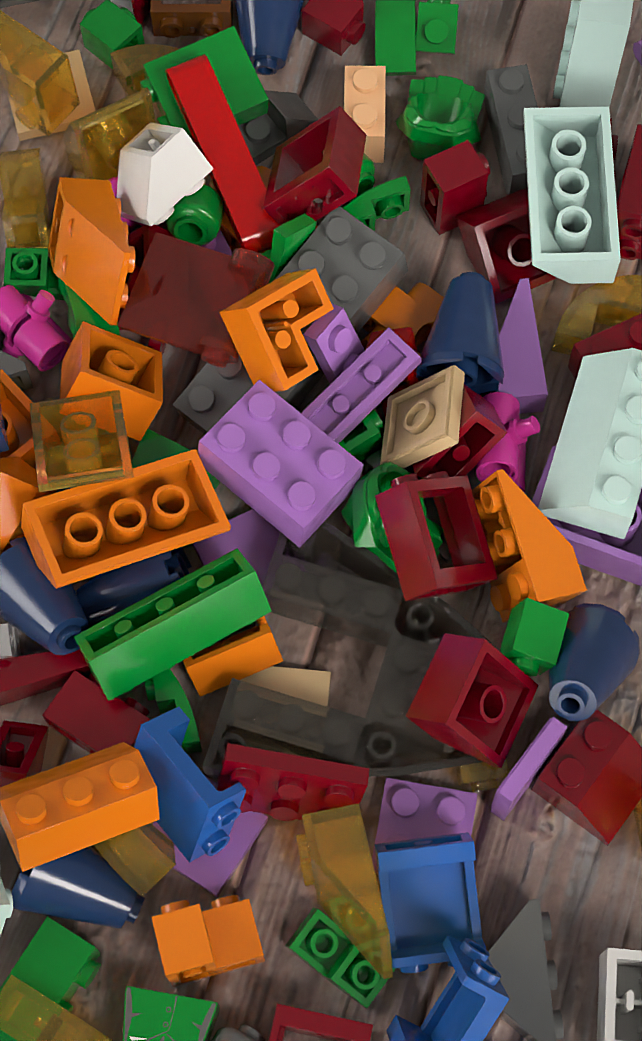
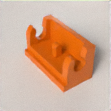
M265 616L257 619L258 626L213 644L208 648H204L183 660L200 697L283 662Z

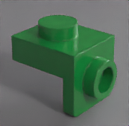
M451 0L419 2L416 52L455 55L459 4H451Z

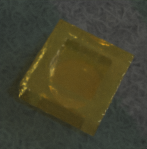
M507 759L502 769L493 767L483 761L461 764L456 767L459 786L470 784L472 793L498 789V780L505 779L509 774Z

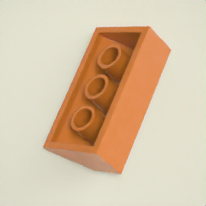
M196 449L25 502L22 507L21 528L36 565L56 589L204 540L231 529V525Z

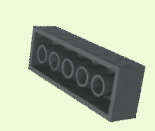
M338 207L325 217L276 279L286 273L316 268L331 303L344 308L357 334L408 272V266L404 252L346 210ZM312 323L300 329L302 334L307 331ZM230 335L173 403L179 414L204 435L253 387V383ZM309 345V350L319 370L289 389L275 392L295 409H297L324 375Z

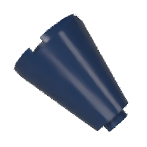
M235 0L242 43L257 74L273 75L277 73V70L285 66L305 0Z
M464 272L450 281L420 356L422 362L417 366L416 375L419 381L456 365L465 373L464 385L481 397L497 392L499 390V383L503 384L504 368L493 286L483 275L476 272Z
M20 537L10 541L13 547L0 555V617L55 655H66L77 651L79 647L74 636L89 629V624L73 585L69 584L56 589L37 567L26 538Z
M183 547L99 574L77 589L76 594L89 627L91 628L190 574L188 568L192 566Z
M583 603L574 606L573 610L567 612L569 613V618L557 663L549 669L550 705L559 716L567 720L581 721L590 717L631 674L638 661L640 646L636 631L634 630L633 633L631 628L624 622L626 618L619 611L602 604Z
M90 846L24 872L20 871L11 891L13 908L16 910L121 929L125 921L134 924L145 900V897L138 894L140 888L138 882Z

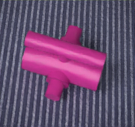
M6 285L0 288V330L6 335L3 340L5 347L2 351L15 358L25 355L39 371L43 372L52 369L63 360L73 341L50 317L49 308L55 300L51 293L40 290L33 300L29 295L21 294L13 285Z
M505 392L489 393L483 398L494 406L507 434L476 464V477L479 481L483 482L495 471L503 469L525 493L526 441L529 436L540 432V424L534 416L524 420L519 419L520 403L513 395Z

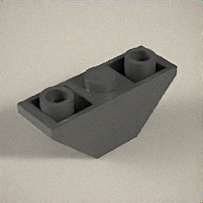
M540 899L528 901L488 951L490 953L488 958L492 966L501 974L500 981L510 998L499 1017L527 1041H556L564 1038L563 1020L560 1009L553 1010L550 990H557L558 988L555 961L547 960L545 941H551L552 930L549 912H541Z

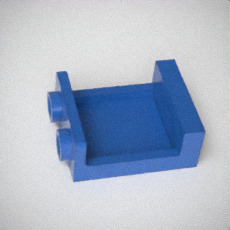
M177 707L141 724L134 748L139 750L157 786L159 820L156 822L190 863L205 854L213 856L219 853L229 843V834L234 821L241 813L240 806L246 789L239 782L223 791L216 790L181 747L190 719L180 707Z
M468 832L374 844L387 956L391 968H400L402 973H417L427 970L429 968L428 964L447 962L448 966L453 967L442 944L447 935L461 942L465 938L472 939L486 949L482 938L473 862L476 860L475 845Z
M447 935L442 944L454 967L455 973L421 1027L395 1015L386 1030L389 1041H483L510 999L500 981L501 974L492 966L488 958L490 953L472 939L465 938L461 942Z

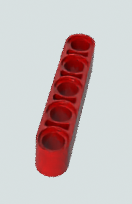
M203 54L166 69L165 72L170 88L195 145L213 167V170L209 173L215 190L224 201L225 213L246 257L271 248L273 230L280 225L263 208L267 190L207 56Z

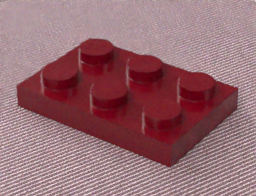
M228 743L215 788L218 791H223L240 782L246 789L240 806L241 813L252 811L269 814L281 821L298 819L315 822L326 829L350 828L368 786L369 768Z

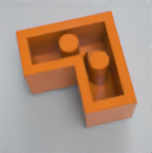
M316 268L286 273L219 313L253 385L258 380H261L276 392L289 389L319 370L300 329L332 311L334 308Z
M239 895L222 897L212 901V909L202 911L200 904L190 906L189 900H181L162 906V914L151 917L164 973L173 987L265 962L249 899L240 901Z

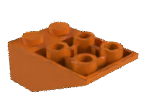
M59 177L48 244L53 273L107 323L117 325L120 308L125 309L128 302V285L125 282L127 272L132 273L135 267V248L128 244V224L121 220L120 198H115L109 180Z
M503 469L495 471L472 490L498 576L497 580L490 582V598L493 607L500 613L502 623L508 622L511 609L525 598L557 608L587 591L573 546Z

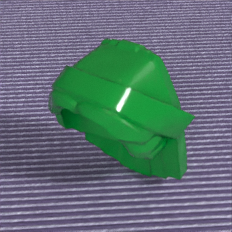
M439 75L437 78L411 79L408 104L395 121L398 128L407 136L411 156L423 161L466 140H469L471 144L480 141L481 136L477 118L486 95L475 91V87L464 84L463 80L454 77Z
M386 462L372 469L357 481L341 513L353 532L355 547H366L374 556L397 573L375 495L392 488L390 482L393 479L412 473L392 462ZM420 498L435 553L438 557L439 549L443 542L441 536L444 531L441 526L426 518L427 511L423 502L424 498Z

